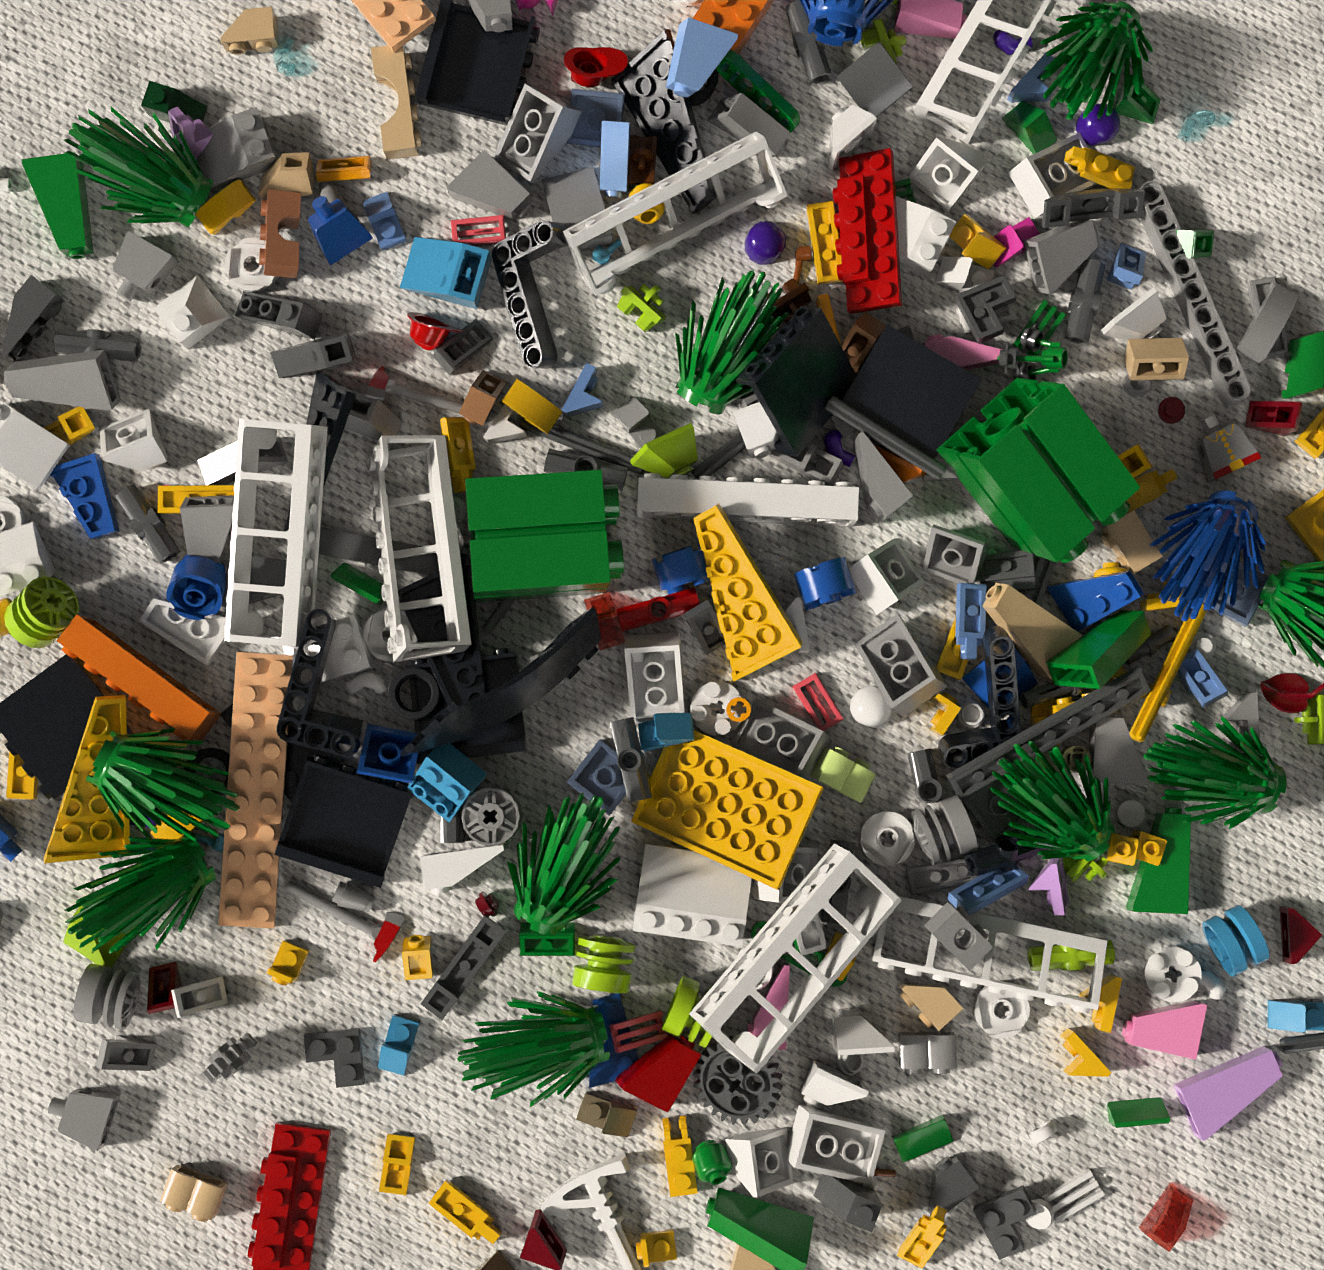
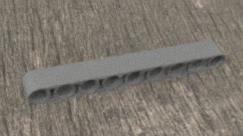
M1147 181L1139 189L1150 193L1153 196V201H1148L1144 197L1143 214L1140 219L1219 398L1226 405H1236L1249 396L1251 390L1250 383L1195 259L1186 257L1178 239L1176 230L1181 228L1163 187L1156 181ZM1154 216L1162 218L1164 225H1158L1154 221ZM1165 240L1171 241L1175 249H1168L1165 245ZM1176 264L1184 267L1185 274L1177 272ZM1186 289H1192L1196 293V299L1190 298L1187 295ZM1197 313L1204 314L1207 323L1200 322ZM1208 337H1213L1217 341V348L1210 346ZM1219 361L1227 364L1228 372H1223L1219 368ZM1230 386H1235L1239 390V397L1231 394Z

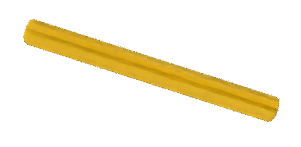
M1203 603L1196 619L1189 617L1187 621L1183 622L1151 687L1152 691L1148 693L1129 732L1131 739L1138 742L1145 740L1207 610L1204 611Z

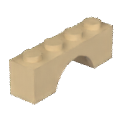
M388 45L371 47L373 70L377 82L389 86L398 95V107L395 114L390 120L380 125L383 152L386 159L419 156L418 147H422L420 130H415L414 122L419 121L417 104L412 105L411 95H416L414 79H409L408 70L413 69L411 54L405 52L404 46L396 52H393Z

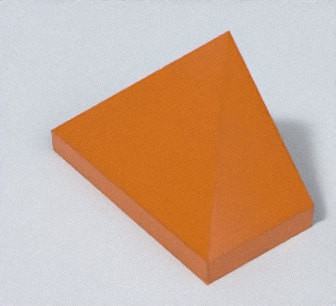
M875 446L903 483L926 475V472L896 453L883 447Z

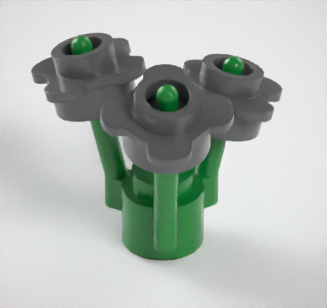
M1034 324L1032 328H1027L1022 333L1020 340L1021 345H1023L1022 353L1027 354L1028 350L1037 352L1041 346L1048 347V349H1043L1041 356L1017 355V347H1009V342H1006L1005 350H1000V355L997 357L999 366H1005V375H1008V369H1014V380L1016 378L1036 380V375L1049 372L1060 373V369H1065L1068 361V351L1066 347H1061V342L1044 340V332L1039 330L1038 324ZM1031 362H1041L1042 366L1046 367L1035 369Z

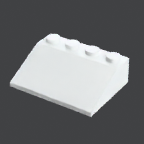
M645 843L633 931L742 947L752 878L690 849Z

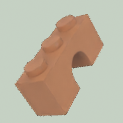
M268 189L267 199H261L260 215L265 216V224H260V240L265 241L264 249L260 248L259 265H264V275L297 278L299 242L288 241L279 232L283 229L298 230L301 193Z

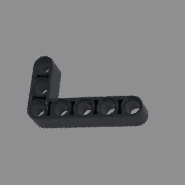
M538 221L495 244L491 253L521 356L525 365L529 368H552L558 358L530 262L562 247L566 243L563 231L567 228L563 223Z
M315 609L306 618L276 731L281 740L339 756H352L360 748V740L356 734L310 721L336 627L335 617L331 613L323 609ZM325 615L327 625L323 629L318 630L315 626V621L319 616ZM318 642L320 651L316 656L312 657L308 653V647L311 643ZM309 668L313 674L312 679L308 683H303L301 681V673ZM302 695L305 699V705L301 710L297 711L294 708L293 701L297 696ZM291 722H294L298 727V732L294 737H289L286 733V727ZM321 729L325 734V739L321 744L317 745L313 741V733ZM348 736L352 741V746L348 751L344 752L340 749L339 742L342 737Z
M1000 626L988 628L983 635L990 728L953 733L942 737L938 743V749L944 762L949 767L959 768L1021 733L1015 648L1006 630ZM1004 639L1000 645L993 646L997 640ZM1000 665H1006L1002 670L996 671ZM1008 690L1004 695L998 696L1001 691ZM1009 715L1007 719L1000 720L1003 716ZM984 744L982 748L975 749L978 745ZM958 748L956 752L948 754L950 750Z

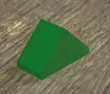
M1132 74L1129 75V95L1127 98H1124L1123 84L1115 110L1119 115L1154 124L1161 99L1145 84L1140 86V93L1137 96Z
M1021 101L1002 117V120L1033 154L1052 146L1057 141L1046 112L1031 104Z

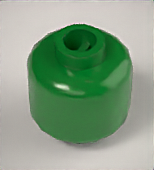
M714 1140L702 1142L696 1147L692 1161L699 1179L712 1185L723 1183L727 1179L726 1176L732 1170V1163L726 1147Z

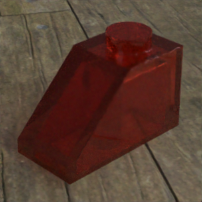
M1169 1183L1138 1228L1170 1252L1186 1230L1194 1200L1172 1183Z

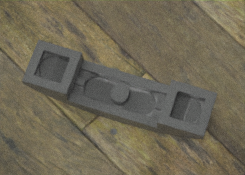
M1094 189L1070 192L1044 200L1042 227L1069 226V223L1073 221L1114 217L1117 220L1140 218L1143 214L1145 191L1143 189Z
M484 915L459 952L423 999L421 1005L443 1020L507 930Z

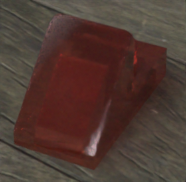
M610 592L585 599L584 602L587 610L591 607L597 610L602 639L598 643L599 650L603 651L625 644Z

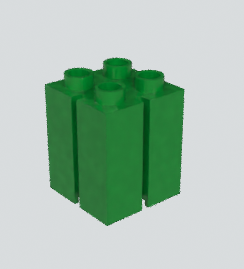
M1016 378L980 410L987 419L985 422L980 423L975 417H972L936 449L1011 547L1031 554L1034 552L1036 556L1057 563L1059 561L1062 563L1070 562L1087 549L1089 541L1086 537L1095 529L1092 524L1094 521L1097 520L1103 526H1107L1125 516L1130 509V504L1127 500L1141 488L1065 384L1045 381L1039 383L1038 380Z
M602 470L465 479L468 527L471 532L472 582L476 603L604 594L611 583L610 580L621 579V573H624L622 540H607V531L605 529V526L616 525L617 518L620 517L617 484L603 485Z

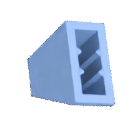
M689 17L685 19L678 27L666 88L674 90V94L681 97H689L700 90L736 42L738 34Z
M602 121L600 190L606 191L605 196L621 197L622 192H628L627 177L631 125L629 122Z

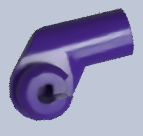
M997 30L993 35L996 47L1007 55H1013L1022 38L1016 39L1008 32ZM1031 37L1026 44L1030 46V49L1033 48Z
M835 429L830 430L824 438L826 452L841 459L845 466L850 467L855 455L843 450L841 433Z

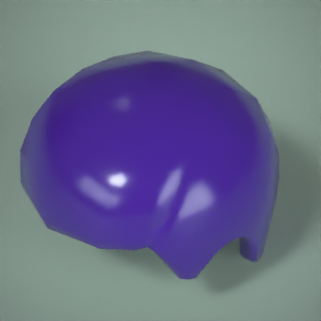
M1101 103L1095 104L1093 111L1086 118L1083 119V111L1076 120L1077 133H1080L1085 143L1090 146L1106 144L1113 140L1119 132L1120 119L1117 111L1113 108L1112 114L1110 116L1106 115L1108 104H1106L1101 118L1098 119V112Z
M761 221L755 224L745 238L746 254L750 260L759 265L774 263L782 255L786 247L784 231L772 221Z

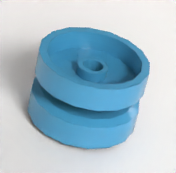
M1236 905L1224 912V920L1219 916H1213L1203 921L1202 928L1205 938L1214 956L1230 976L1235 977L1245 972L1248 963L1257 966L1270 958L1269 949L1260 929L1247 910L1241 905Z

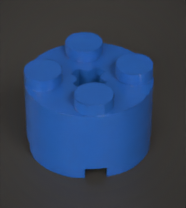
M697 543L699 549L693 550L692 546H687L662 555L663 561L658 562L657 558L651 559L661 591L667 590L669 595L684 590L683 584L693 581L694 586L710 581L707 577L704 553L699 543Z
M186 555L173 570L166 592L168 603L170 601L174 606V611L187 619L202 620L205 619V616L215 615L220 610L225 595L226 569L221 563H216L211 559Z
M843 557L819 563L818 566L808 567L793 574L806 611L820 607L821 604L835 603L842 600V598L857 593L847 562Z

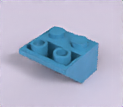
M449 744L435 748L425 758L407 789L450 823L468 798L477 790L487 773L453 745Z

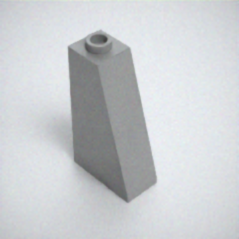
M105 350L13 362L4 371L5 385L10 389L12 397L106 411L112 410L121 400Z

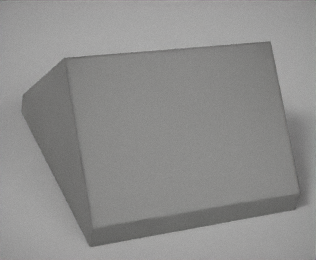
M933 524L922 571L955 583L975 584L988 553L986 543Z

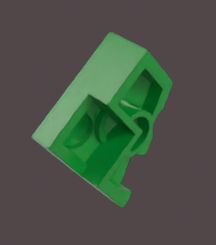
M1324 331L1310 332L1291 339L1288 348L1289 361L1285 367V373L1289 374L1287 389L1282 390L1281 393L1282 399L1324 388Z

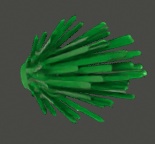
M1122 1L1118 3L1103 2L1101 4L1091 2L1089 4L1092 7L1082 6L1078 8L1082 12L1089 13L1058 17L1056 21L1070 22L1062 24L1060 26L1062 29H1060L1059 33L1041 41L1040 44H1047L1080 30L1079 33L1046 53L1048 57L1064 49L1045 67L1044 70L1047 71L1040 76V80L1044 81L1065 63L1066 67L1045 91L1043 97L1046 100L1059 85L1061 89L1051 101L1050 106L1054 109L1058 102L1063 103L1065 101L1069 110L1066 119H1073L1082 102L1086 103L1090 98L1083 113V119L1086 118L1093 111L1097 100H1099L1108 77L1109 82L1098 112V119L1102 117L1107 101L1106 115L1110 116L1123 65L1124 98H1127L1129 95L1130 58L1132 61L1135 92L1137 96L1139 95L1140 86L1144 84L1141 54L1143 59L1148 62L1149 58L1144 45L1151 52H1153V49L1142 32L1144 29L1139 21L1141 17L1131 5Z
M112 107L111 112L120 119V124L140 141L109 118H101L90 109H88L89 114L97 119L100 125H96L78 115L79 120L90 127L87 129L78 123H72L73 129L69 130V134L79 140L80 145L69 138L64 139V141L82 151L83 154L77 155L71 151L64 153L92 166L93 170L129 186L127 188L83 169H75V172L89 177L88 179L120 191L107 190L106 194L110 195L107 197L108 200L121 203H116L114 206L102 205L99 209L143 214L134 215L133 218H129L127 223L178 222L188 228L196 217L193 213L196 214L201 204L203 205L213 186V180L203 174L182 131L180 130L178 135L183 145L179 142L176 135L173 138L170 136L153 112L152 117L159 125L158 131L173 149L171 151L146 123H144V129L161 148Z
M754 270L749 271L746 276L742 275L740 281L735 283L727 303L726 300L730 290L726 287L725 291L722 292L725 283L722 277L703 335L704 317L703 315L699 317L694 345L696 303L692 300L690 318H687V328L683 327V353L680 337L677 333H675L680 374V379L676 385V388H679L677 393L697 407L698 403L709 406L711 408L708 412L720 415L724 412L727 404L753 392L750 385L745 387L746 385L738 384L736 380L744 372V369L761 353V350L780 328V324L789 313H783L775 321L774 317H771L777 308L774 304L780 297L783 289L777 290L779 283H776L768 295L771 282L765 281L762 288L758 291L766 276L765 272L759 273L752 288L749 287L755 276Z
M1285 559L1279 563V566L1283 567L1277 575L1271 573L1259 597L1264 602L1259 604L1258 607L1269 613L1284 643H1287L1294 656H1296L1297 651L1289 635L1298 643L1317 667L1320 664L1324 668L1323 659L1312 648L1314 642L1319 648L1324 650V561L1294 564Z
M1221 716V721L1224 724L1215 723L1216 727L1244 753L1237 751L1197 721H1191V724L1200 730H1195V733L1178 724H1173L1175 729L1211 747L1196 740L1190 741L1179 735L1174 736L1165 733L1167 738L1182 743L1186 747L1165 741L1162 744L1156 742L1153 744V748H1148L1147 753L1144 754V759L1156 762L1158 767H1152L1148 770L1159 773L1156 776L1148 775V780L1158 784L1191 788L1186 791L1164 790L1165 796L1161 799L1217 802L1186 807L1184 810L1187 812L1231 806L1186 818L1183 823L1202 820L1200 823L1205 825L1240 813L1225 821L1224 826L1230 824L1229 829L1256 813L1266 814L1278 806L1275 803L1280 793H1285L1286 774L1283 767L1278 766L1271 759L1266 747L1263 746L1252 727L1250 728V733L1254 740L1246 731H1243L1244 736L1241 733L1239 734L1223 716Z
M176 728L124 735L112 730L110 732V737L113 738L112 742L107 739L105 740L93 763L94 768L92 771L95 774L94 776L87 775L86 781L97 786L122 830L124 823L118 815L119 809L127 819H131L150 843L152 838L144 828L147 825L154 833H157V827L145 815L158 826H161L162 821L182 836L184 834L196 842V835L161 811L184 825H189L190 823L216 837L219 836L217 831L189 815L217 828L225 830L230 828L229 823L213 815H219L222 811V807L218 804L233 811H237L240 806L235 804L234 801L207 788L231 797H237L238 794L227 790L222 782L177 767L181 766L209 775L218 773L227 776L230 774L225 771L181 760H194L196 758L195 755L198 754L197 751L173 749L185 748L188 744L201 745L204 741L169 740L170 736L159 735L173 733Z
M1029 741L1028 744L1035 752V760L1043 770L1019 744H1014L1013 747L1022 758V762L1019 759H1015L1013 763L1005 758L999 760V765L1007 772L1004 775L1009 781L995 771H992V774L1003 783V786L1008 789L1006 790L1008 793L1033 812L998 789L991 787V791L1011 804L1009 805L999 800L998 805L1020 816L1045 832L1015 822H1009L1011 827L1045 839L1010 831L1004 832V834L1023 839L1017 841V844L1021 846L1055 849L1038 852V855H1044L1041 859L1071 857L1075 861L1077 859H1085L1088 862L1101 856L1110 846L1107 842L1111 832L1115 833L1114 824L1110 819L1111 800L1108 802V777L1106 776L1104 779L1102 801L1101 783L1096 776L1093 778L1088 755L1085 754L1084 756L1085 766L1076 758L1075 764L1086 794L1085 797L1058 747H1053L1052 751H1049V756L1065 780L1059 772L1055 771L1034 742Z
M582 792L577 802L571 804L568 814L565 816L571 800L568 794L563 800L557 822L553 811H551V806L548 805L537 855V831L532 833L530 866H528L527 825L525 822L522 823V844L520 842L517 844L520 881L516 865L508 861L507 864L517 897L514 913L518 920H521V917H523L527 922L531 923L529 929L545 935H556L558 930L564 931L567 923L601 908L599 904L588 905L611 890L610 886L619 880L613 879V877L607 878L594 888V885L620 861V857H617L587 884L613 848L616 841L612 840L620 830V826L614 828L599 852L594 853L614 817H610L606 823V818L603 817L606 809L600 810L603 804L602 797L594 795L589 806H587L585 803H582L584 793Z
M185 835L178 839L152 838L151 843L147 838L128 837L131 842L148 844L124 845L126 850L98 853L101 856L110 855L113 858L144 855L102 865L99 867L100 870L132 866L73 888L77 891L83 888L92 889L119 878L118 881L76 900V904L64 910L70 912L80 906L84 907L80 910V913L65 921V923L71 924L80 917H83L82 921L68 929V933H75L77 939L93 935L81 942L79 948L100 937L98 939L100 943L92 948V953H94L123 932L126 935L109 950L110 954L114 951L117 952L138 935L143 937L180 898L181 900L155 932L156 937L163 933L155 945L156 950H158L190 903L178 927L179 932H181L188 920H191L205 887L216 880L213 866L207 869V864L203 857L206 853L197 841L195 842Z
M537 991L539 997L558 1005L511 997L513 1002H507L509 1007L528 1009L530 1013L549 1016L522 1015L519 1020L475 1022L477 1026H491L479 1029V1032L482 1034L505 1031L515 1032L461 1039L464 1043L475 1042L478 1045L477 1047L458 1052L461 1056L457 1060L459 1062L463 1061L464 1065H469V1070H465L462 1073L464 1076L462 1081L476 1078L486 1079L484 1083L473 1086L471 1091L504 1081L500 1084V1087L493 1089L490 1098L492 1100L549 1076L537 1085V1089H541L564 1074V1077L530 1102V1107L537 1104L543 1098L546 1100L556 1091L557 1095H560L571 1085L563 1095L565 1100L598 1063L610 1059V1051L604 1052L603 1044H605L608 1036L601 1012L596 1013L598 1006L583 1007L553 994L550 996Z

